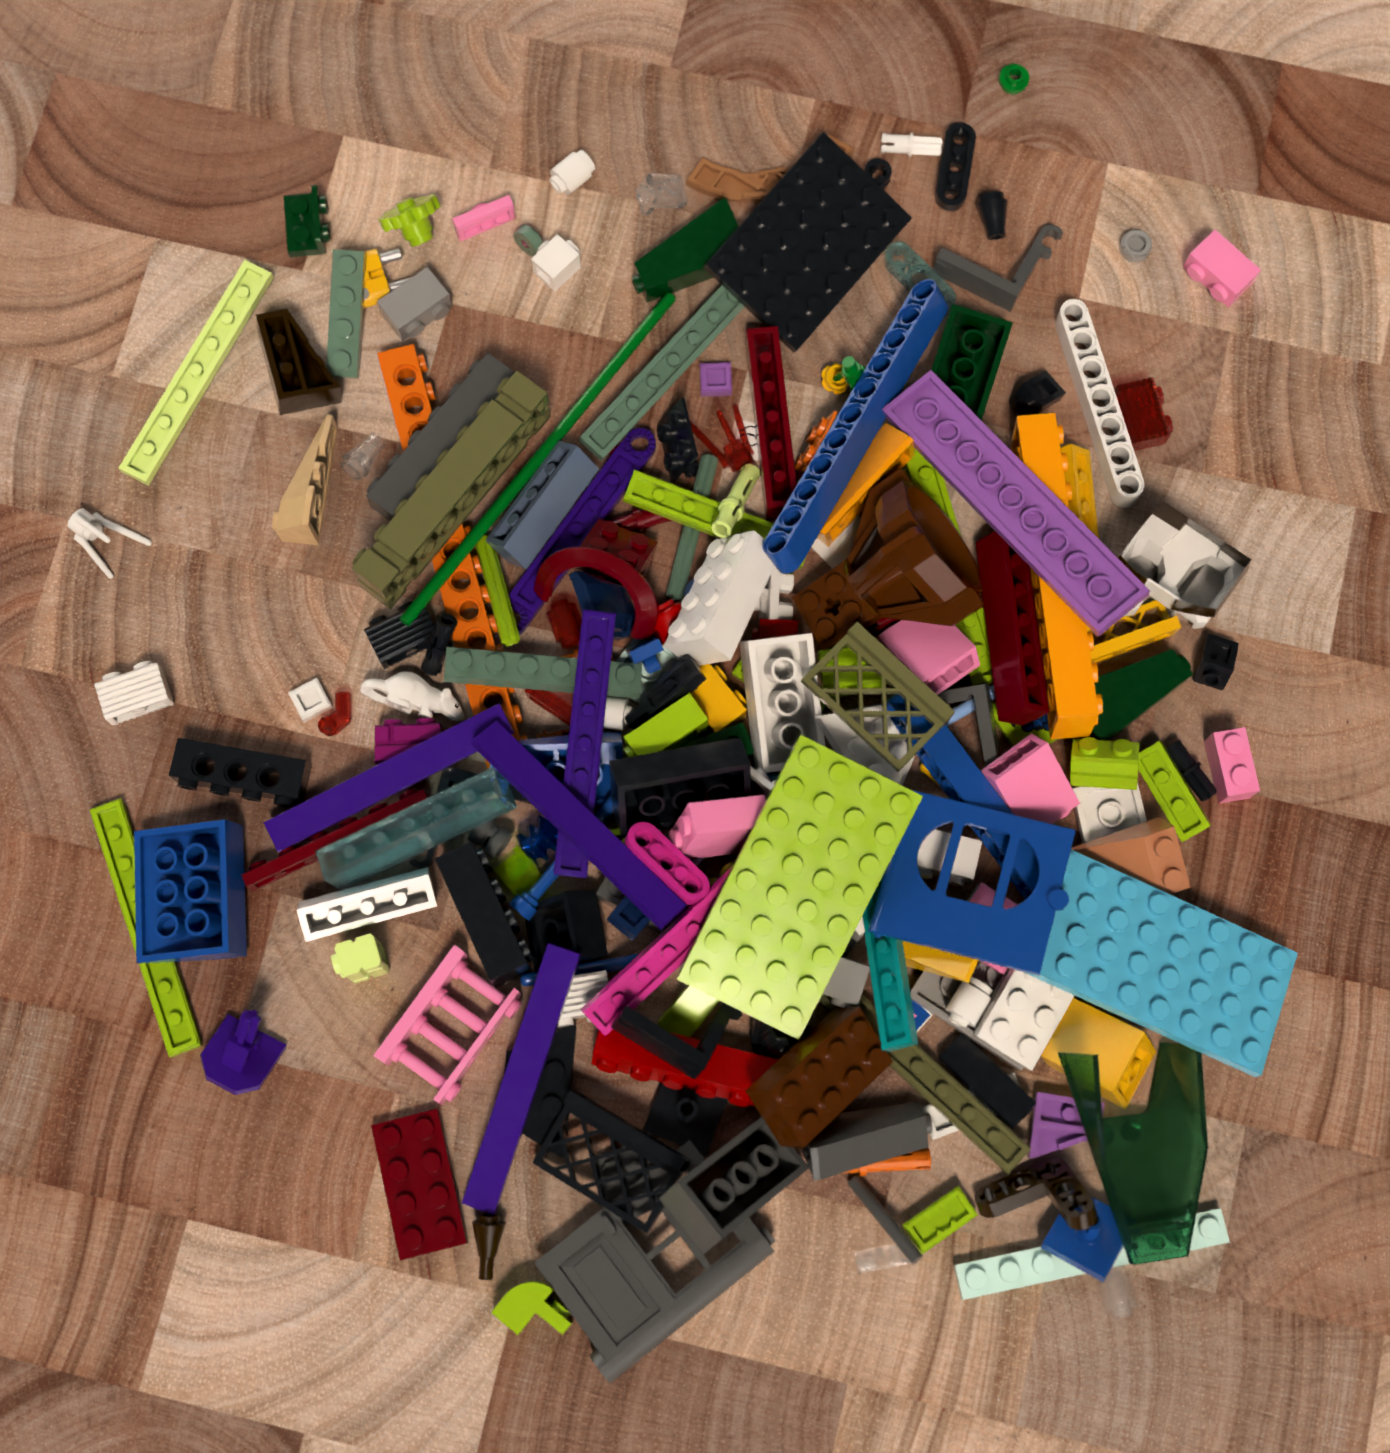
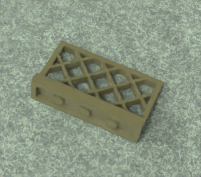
M858 622L848 630L847 634L801 680L802 684L897 772L950 721L955 713L948 704ZM845 646L856 654L857 666H838V653ZM833 659V666H826ZM861 660L868 666H862ZM819 672H834V689H821L812 679ZM838 672H857L858 688L839 689ZM862 672H875L880 676L881 688H862ZM863 694H881L882 711H863ZM886 694H899L905 700V711H887ZM829 695H835V701ZM839 695H858L859 711H845L840 707ZM910 705H911L916 711H910ZM852 717H859V723ZM864 717H882L883 734L868 733L864 729ZM887 717H906V734H888ZM911 717H924L933 726L926 734H911ZM877 740H883V746ZM888 740H907V753L900 760L896 759L889 752ZM912 740H919V741L912 747Z

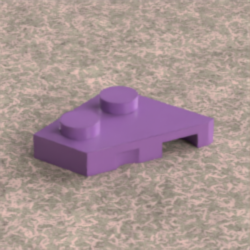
M1035 1092L1034 1101L1037 1104L1032 1114L1028 1145L1031 1150L1027 1153L1028 1158H1037L1050 1152L1101 1137L1104 1102Z

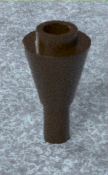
M480 1214L478 1220L472 1221L478 1256L480 1257L479 1279L481 1280L493 1279L494 1257H496L506 1222L499 1220L500 1216L497 1214Z

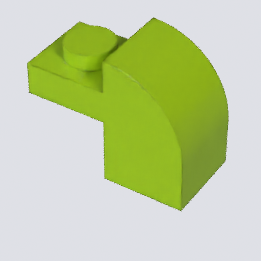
M529 1281L513 1287L491 1312L517 1335L524 1330L536 1313L562 1335L573 1323L568 1318L571 1313L563 1304L556 1299L552 1304L547 1301L554 1291L549 1284L539 1281Z

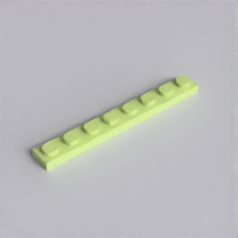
M243 261L120 464L119 470L122 473L148 486L150 485L274 279L271 272L249 261Z

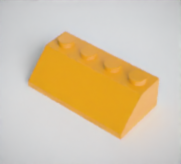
M887 423L879 429L817 536L827 547L864 510L870 489L897 470H902L915 456L914 440L910 436Z

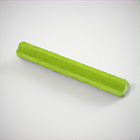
M484 535L475 546L500 640L505 646L510 647L519 642L520 636L497 551L485 541L489 535Z

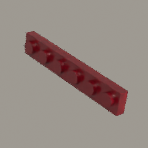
M411 789L399 796L400 800L390 805L382 803L369 810L370 814L361 819L352 817L341 822L339 829L329 834L327 831H323L313 835L308 839L310 842L299 848L297 846L285 848L278 853L279 857L272 861L261 860L248 867L249 871L241 875L247 888L254 892L433 807L424 789L420 791Z

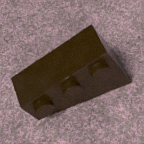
M288 309L256 314L257 333L279 414L284 415L341 403L340 384L336 379L334 380L325 367V362L309 344V339Z

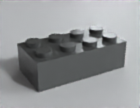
M761 1117L678 1180L659 1199L704 1255L809 1168L793 1147L780 1146Z

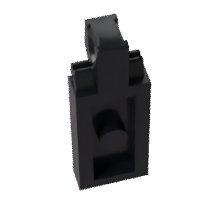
M690 655L684 656L640 695L641 702L638 707L625 717L629 727L633 730L688 693L696 690L707 679L696 661Z

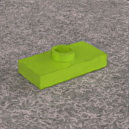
M956 1186L902 1224V1227L920 1253L924 1254L978 1214L960 1187Z

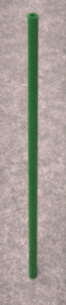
M666 292L400 616L399 619L407 626L413 623L534 475L556 443L565 437L676 301L673 294Z

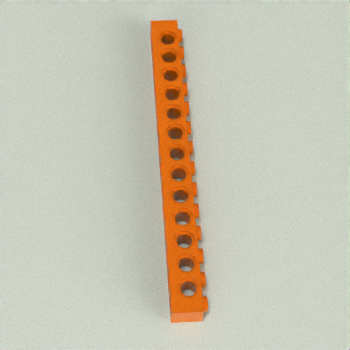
M414 344L377 353L403 452L409 446L408 441L412 434L417 430H422L427 425L428 418L432 412L430 401L436 400L431 381L424 382L422 373L428 372L423 353H416ZM407 378L415 379L414 383L409 386L401 385L402 381ZM412 407H423L422 411L418 414L408 413ZM462 523L433 558L432 562L435 573L448 559L446 558L447 554L455 550L471 531L470 525L463 526ZM470 552L440 588L446 613L457 619V626L452 635L456 648L472 649L470 647L471 642L476 638H483L487 642L479 650L504 652L502 643L496 645L493 634L498 633L494 614L487 615L485 604L490 603L486 584L479 585L477 574L483 573L478 554L471 556ZM460 579L471 581L466 589L459 590L454 587L455 583ZM469 608L479 611L473 619L467 620L462 617L464 611ZM465 684L473 716L487 710L486 704L490 699L500 698L503 700L502 707L515 731V734L512 736L517 741L528 740L527 735L520 736L517 724L523 723L518 704H511L509 694L515 692L514 688ZM485 759L487 769L490 773V763Z

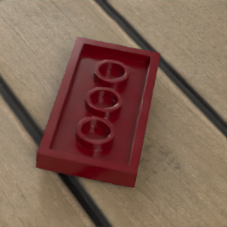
M439 1109L371 1125L399 1260L468 1244Z

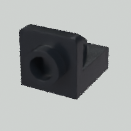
M1045 370L1024 382L1010 399L1009 403L1020 416L1040 414L1043 410L1059 402L1066 392Z
M1208 633L1203 643L1200 662L1194 673L1193 681L1215 689L1224 690L1234 671L1239 643Z

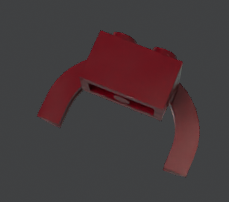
M599 518L580 546L556 551L542 563L537 573L533 591L542 601L548 602L549 597L553 594L556 579L561 573L575 567L591 568L617 579L629 592L635 607V622L630 637L635 639H651L657 623L658 605L654 592L645 578L650 571L658 542L644 534L632 532L618 526L614 522Z

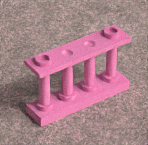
M456 945L452 947L373 1055L388 1066L392 1061L403 1063L439 1090L434 1100L442 1105L446 1100L449 1102L453 1101L462 1088L459 1081L506 1016L511 1019L522 1005V1002L519 1000L522 995L520 991L513 988L507 996L468 968V963L465 961L469 956ZM453 978L456 980L460 978L499 1006V1009L489 1023H486L447 995L448 990L445 988ZM432 1006L436 1008L441 1006L480 1034L468 1051L428 1023V1018L425 1016ZM412 1033L415 1035L420 1033L460 1062L448 1079L407 1050L408 1046L405 1043Z

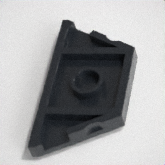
M571 1025L556 1031L522 1133L541 1146L565 1105L563 1101L572 1088L577 1026ZM512 1050L506 1052L505 1071H506V1068H507V1065H508V1062H509V1059H510ZM569 1117L564 1124L566 1137L568 1134ZM560 1133L557 1136L555 1142L561 1140ZM562 1145L550 1149L551 1152L559 1157H565Z

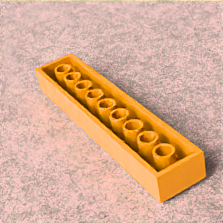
M1056 413L1017 416L1010 444L1011 451L1069 508L1068 502L1072 501V487L1070 482H1065L1064 473L1068 471V460L1066 453H1061L1060 444H1063L1064 433L1062 424L1057 425ZM1030 567L1050 711L1047 714L1050 740L1090 737L1094 725H1098V715L1103 713L1101 694H1096L1094 684L1098 682V667L1096 662L1091 663L1090 652L1094 650L1092 632H1087L1086 624Z

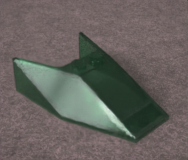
M1161 1042L1159 1044L1146 1110L1142 1113L1102 1117L1098 1054L1058 1053L1129 1264L1138 1265L1188 1257L1208 1152L1202 1053L1180 1043Z

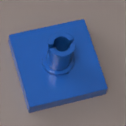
M1091 1197L1098 1216L1097 1222L1088 1229L1075 1230L1066 1224L1059 1213L1041 1248L1104 1283L1134 1229L1136 1220ZM1079 1206L1074 1209L1077 1210L1079 1213L1081 1212Z

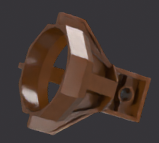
M901 469L870 489L849 556L839 565L791 597L821 650L832 649L856 622L860 623L865 629H868L882 618L955 626L984 606V601L979 595L983 588L977 563L951 519L921 486L913 484L906 471ZM915 587L919 590V592H920L928 601H926V602H923V601H922V599H921V597L919 596L918 592L916 591ZM835 602H841V605L838 607L839 614L833 611Z

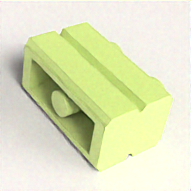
M371 933L356 937L355 942L350 939L335 945L336 954L331 955V961L336 975L340 974L341 978L346 977L356 984L369 980L370 976L376 978L389 973L390 966L384 945Z

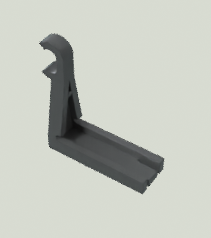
M1046 225L1041 229L1014 275L1013 282L943 247L936 257L932 273L1011 312L1039 259H1050L1051 248L1045 247L1042 244L1044 238L1050 236L1055 240H1059L1063 235V231L1056 225Z
M989 684L941 692L938 696L946 704L973 700L972 696H974L985 767L999 758L1001 754ZM886 694V700L893 695Z

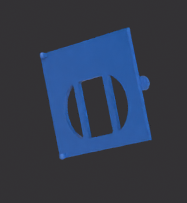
M914 791L922 795L923 798L885 870L868 932L874 933V936L877 938H881L883 935L1040 976L1056 910H1063L1069 903L1068 894L1061 888L1076 830ZM952 823L953 828L936 890L932 891L925 884L919 873L917 865L918 852L925 838L933 830L942 825ZM966 825L1005 834L1010 837L991 907L946 895L963 828ZM1024 841L1036 856L1039 866V879L1034 891L1025 901L1015 907L1004 909L1003 905L1019 843Z

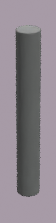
M858 1175L853 1177L848 1182L849 1187L911 1264L917 1263L923 1255Z

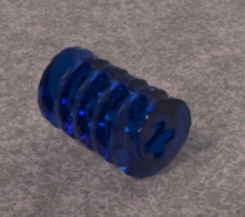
M539 815L536 818L539 828L529 824L526 826L529 837L518 833L516 839L520 849L538 869H541L537 859L540 857L547 862L550 861L547 850L551 849L556 852L558 829L546 818Z

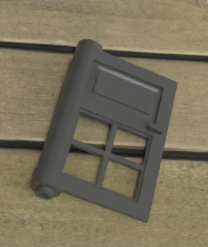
M690 1140L676 1150L693 1160L687 1170L688 1172L705 1161ZM661 1168L648 1172L653 1191L664 1188L672 1176ZM644 1177L628 1188L630 1197L647 1193ZM623 1193L615 1198L612 1203L623 1200ZM654 1195L655 1201L657 1203L659 1196ZM649 1197L631 1202L633 1211L649 1200ZM626 1204L618 1205V1207L627 1211ZM665 1206L662 1213L676 1231L647 1254H645L621 1222L623 1219L603 1208L534 1262V1264L596 1347V1350L590 1354V1357L601 1374L611 1384L775 1252L771 1245L776 1241L764 1225L757 1228L751 1219L748 1218L733 1230L741 1242L714 1264L710 1265ZM681 1236L705 1268V1271L675 1294L651 1262V1259Z

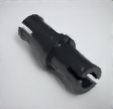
M442 613L440 616H437L433 634L427 639V651L421 669L428 675L437 676L438 673H441L446 656V647H452L453 645L451 639L457 626V619L450 614Z

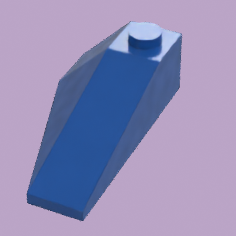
M621 732L603 733L595 806H602L611 795L609 761L623 758ZM569 735L518 741L561 784L564 783ZM490 764V778L510 783Z

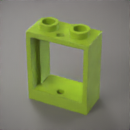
M688 693L624 736L625 748L622 749L625 754L624 758L681 748L682 744L708 735V718L692 695Z

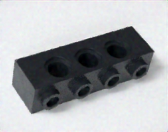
M177 738L169 776L178 782V787L196 791L198 786L210 788V793L229 796L230 792L241 793V798L249 801L261 802L263 797L274 799L273 803L276 805L291 808L294 803L301 804L304 802L312 767L306 760ZM208 762H215L214 771L210 775L203 776L201 774L202 767ZM247 768V775L243 780H233V774L237 769ZM272 773H278V783L272 787H266L265 779Z

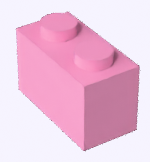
M1216 230L1189 254L1183 266L1194 281L1203 284L1215 300L1223 302L1227 307H1230L1254 283L1261 271L1260 268Z
M1246 728L1212 733L1204 741L1214 787L1217 790L1218 804L1250 799L1260 791Z

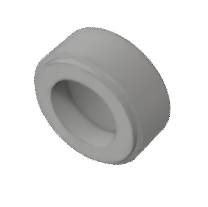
M1130 230L1121 240L1119 246L1120 253L1127 261L1141 262L1148 257L1152 249V240L1142 230Z

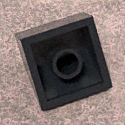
M595 890L565 891L541 900L535 908L537 910L535 915L529 921L525 919L530 949L534 958L535 972L540 969L548 943L581 953L579 964L608 955Z

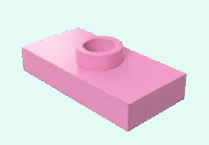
M507 195L488 204H478L471 211L454 217L452 220L459 241H464L512 221L516 216L513 202L510 196Z

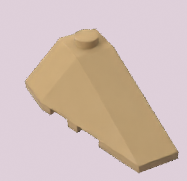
M326 415L280 501L279 511H275L273 514L272 528L282 542L319 545L338 429L333 415Z

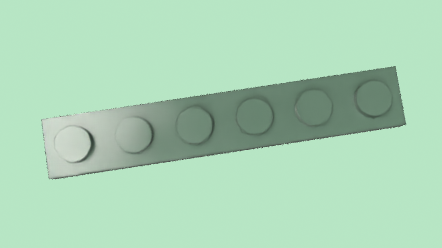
M446 647L444 682L574 693L578 658ZM611 661L607 696L639 699L641 694L642 664Z

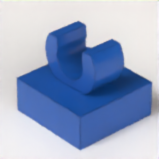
M653 637L625 650L630 662L636 664L642 661L647 673L651 674L661 669L655 654L664 651L659 638Z

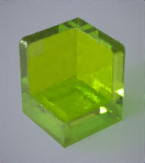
M519 846L513 849L514 854L494 869L495 873L514 896L519 895L541 877L538 869Z

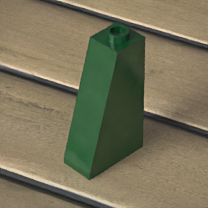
M726 198L715 203L634 263L635 275L631 276L636 293L643 294L646 303L663 297L666 292L674 293L714 278L703 266L739 227Z
M1173 649L1099 676L1098 682L1094 684L1096 694H1101L1103 713L1098 715V725H1094L1090 737L1096 740L1110 741L1179 688L1193 675L1188 660L1183 655L1176 654Z

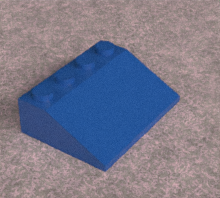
M224 819L134 831L136 963L203 961L246 957L245 883L241 876L244 874L243 825Z

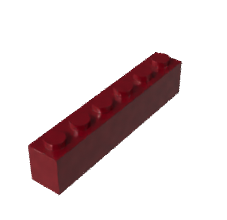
M778 326L746 329V353L766 521L777 520L797 486Z
M994 531L975 543L980 580L983 588L982 597L998 721L1023 726L1050 713L1030 566Z

